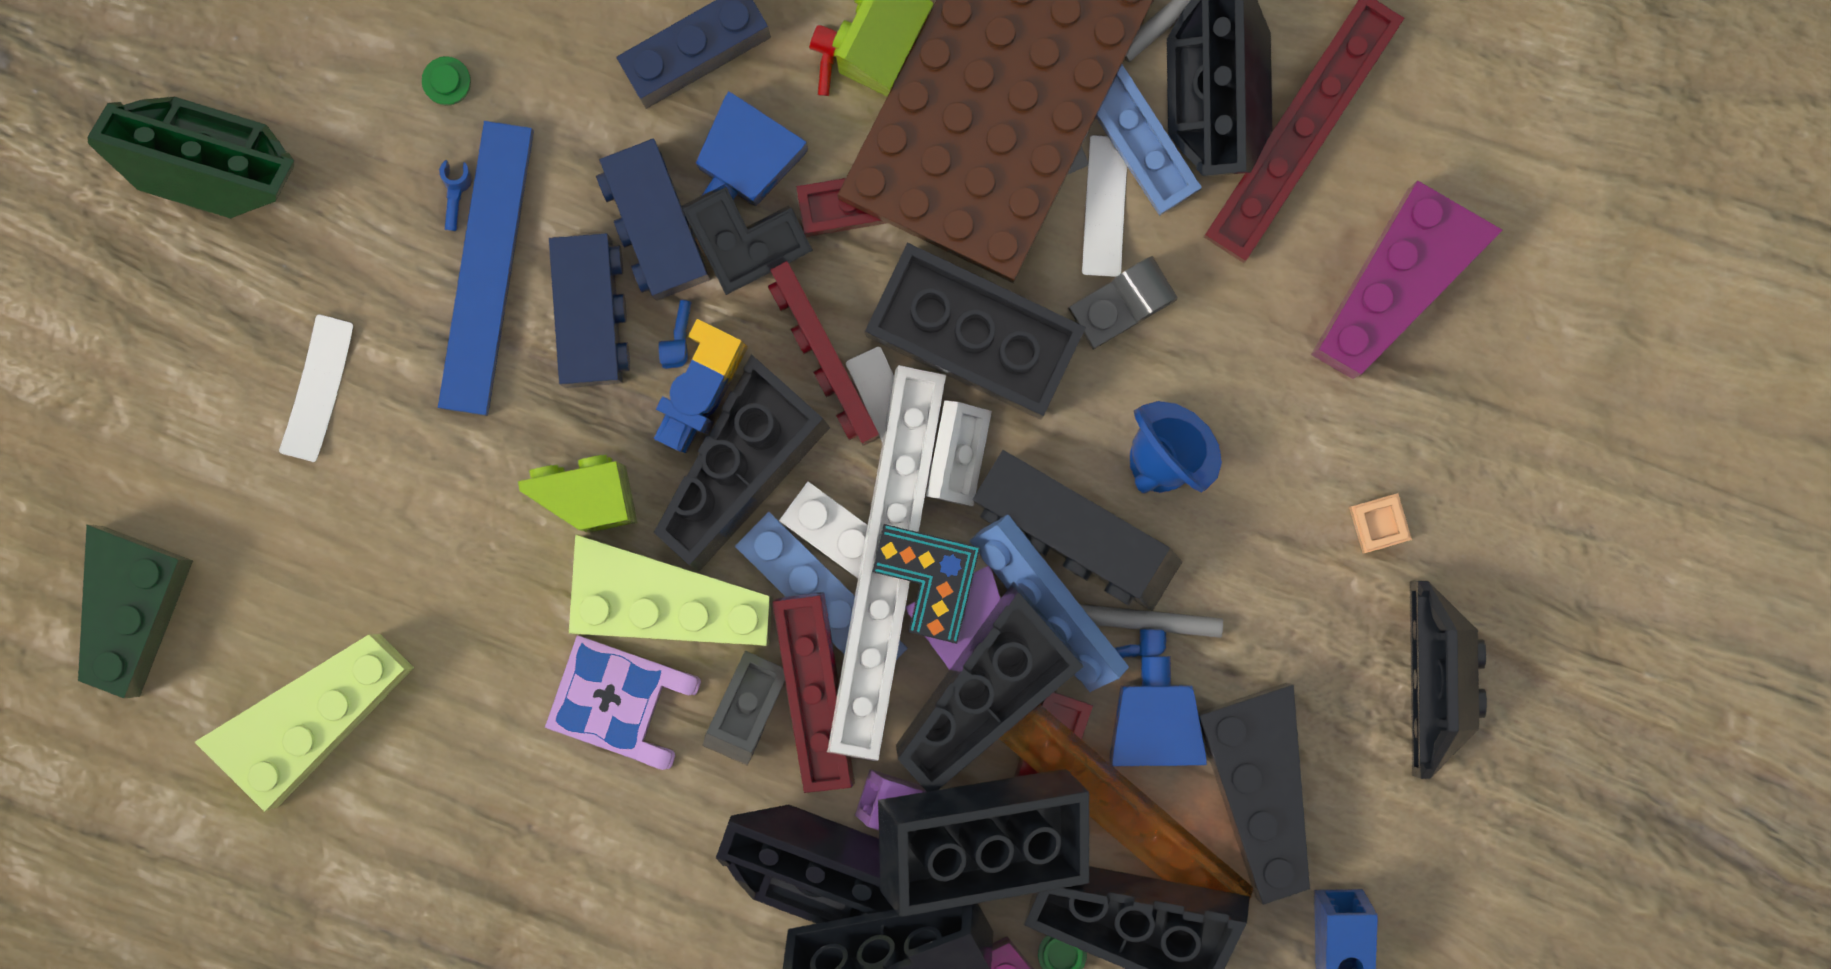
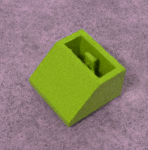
M855 0L854 3L858 5L855 11L857 14L853 22L843 21L832 44V47L836 48L834 56L837 58L839 73L887 97L933 8L934 3L930 0Z
M607 455L578 460L579 469L566 472L564 467H559L558 465L529 470L530 479L518 481L520 492L578 530L591 533L638 523L627 468L617 461L613 462L612 457H607Z

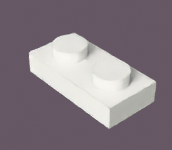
M944 401L927 487V497L961 505H974L972 499L976 494L992 411L960 402Z
M807 482L779 521L858 578L868 525L810 482Z

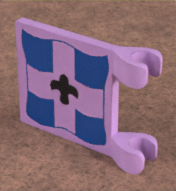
M577 635L545 728L624 755L661 770L670 769L675 759V752L665 747L645 742L644 739L663 686L685 695H696L701 679L698 676Z

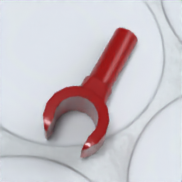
M822 25L816 26L809 49L823 54L820 62L817 95L829 96L832 65H834V52L836 49L832 47L837 31Z

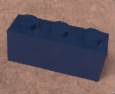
M715 0L616 56L645 109L765 42L771 38L767 23L753 0Z
M655 139L647 140L599 159L604 172L596 175L605 201L615 200L621 218L613 220L623 247L632 245L639 263L631 265L641 293L650 290L653 298L658 301L709 281L710 277Z
M607 233L549 238L559 385L564 388L623 384L622 372L630 371V353L628 342L620 343L619 323L627 322L625 295L616 294L615 275L623 274L621 246H613V240Z

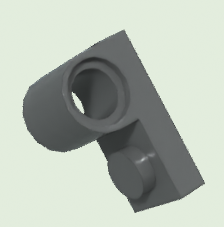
M1151 256L1115 277L1112 282L1071 305L1068 309L1076 323L1086 327L1083 334L1094 350L1172 304L1178 297L1154 257Z
M745 651L706 732L703 746L748 766L785 683L783 667Z

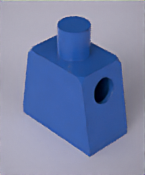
M728 91L696 162L699 170L712 178L702 195L725 184L733 200L738 195L750 204L757 206L808 151L807 142Z
M1142 656V685L1120 687L1109 764L1111 766L1207 765L1193 686L1171 685V656Z
M1314 890L1316 969H1376L1378 914L1364 890Z

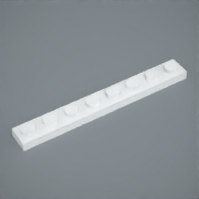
M900 365L895 370L827 750L829 753L872 761L879 760L910 581L874 573L872 568L883 524L919 532L946 378L944 374Z

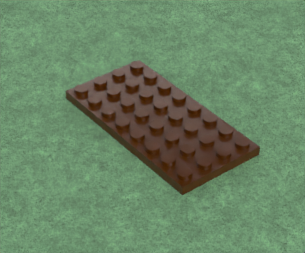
M936 0L838 193V200L1014 284L1154 0Z

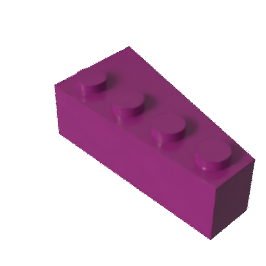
M1417 180L1407 189L1311 355L1351 379L1360 376L1503 230Z

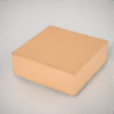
M1398 493L1349 507L1363 554L1412 540Z

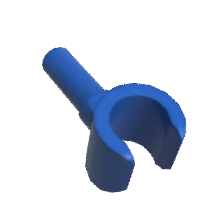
M445 160L439 169L440 177L447 188L444 230L456 231L461 193L470 187L472 176L467 164L464 162L461 178L457 180L448 179L450 165L448 160Z
M680 300L674 329V340L659 341V360L665 369L682 367L688 361L686 330L692 304L690 301Z
M1140 629L1139 645L1129 644L1116 647L1115 650L1122 659L1131 656H1159L1166 650V632L1164 630Z

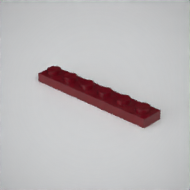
M1377 0L1357 1L1270 134L1252 172L1243 175L1205 233V239L1242 263L1246 262L1405 19L1404 17Z

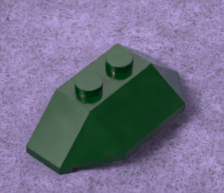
M178 97L143 99L125 105L122 102L107 103L87 137L88 144L137 190L230 219L276 202L294 168V159L289 153H286L280 141L266 124Z

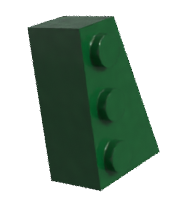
M86 525L78 670L79 682L124 699L140 697L193 560L104 526Z

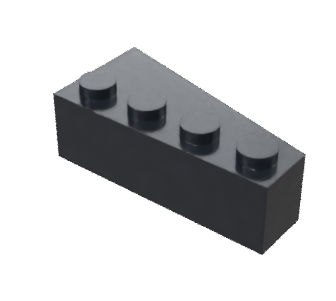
M752 354L743 368L744 372L734 391L730 392L721 409L723 411L710 435L705 437L700 446L699 454L688 475L684 476L654 531L688 565L699 572L830 429L826 421Z
M1005 450L1001 451L972 499L984 509L980 515L982 519L992 524L1000 518L1009 515L1040 554L1046 556L1049 550L1054 551L1066 559L1062 565L1064 568L1088 581L1091 575L1095 576L1107 584L1104 589L1106 593L1128 606L1134 600L1150 611H1153L1182 564L1180 558L1170 547Z
M1014 581L896 744L898 760L926 792L939 790L1084 667L1078 654Z
M1284 683L1198 712L1203 742L1256 899L1264 905L1309 890L1310 882L1294 684Z
M1089 866L1088 884L1033 893L1024 925L1125 969H1225L1247 924L1250 896Z
M978 903L899 917L896 911L892 909L788 929L783 969H991L994 931Z

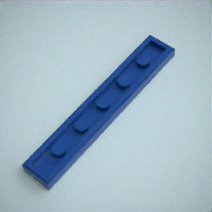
M484 121L438 402V408L484 416L489 414L534 130L529 127Z

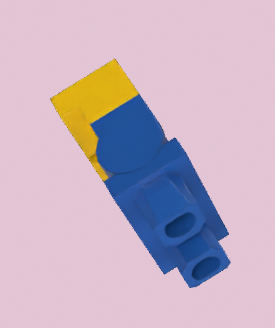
M696 319L688 336L699 343L686 373L678 376L671 384L670 399L662 396L656 410L666 415L654 439L683 453H687L697 431L705 434L709 433L714 421L706 417L712 415L719 407L748 349V346L743 341L699 319Z

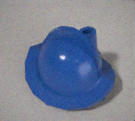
M1161 401L1142 405L1133 411L1140 428L1132 441L1130 469L1135 478V485L1141 493L1171 491L1180 488L1185 483L1194 490L1203 492L1218 478L1222 464L1219 444L1210 427L1194 412L1176 403Z

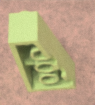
M575 535L569 633L769 645L772 596L584 536Z
M369 634L201 737L195 743L264 812L278 808L414 667L381 634Z

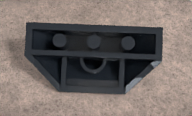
M1190 0L1167 37L1168 135L1204 177L1251 173L1272 132L1271 32L1258 0Z
M1410 581L1412 776L1420 779H1431L1479 730V718L1486 717L1485 689H1479L1478 669H1484L1486 665V645L1483 639H1478V629L1429 581Z
M789 804L731 815L716 859L722 866H727L734 879L753 900L816 924L893 909L880 891L879 838Z

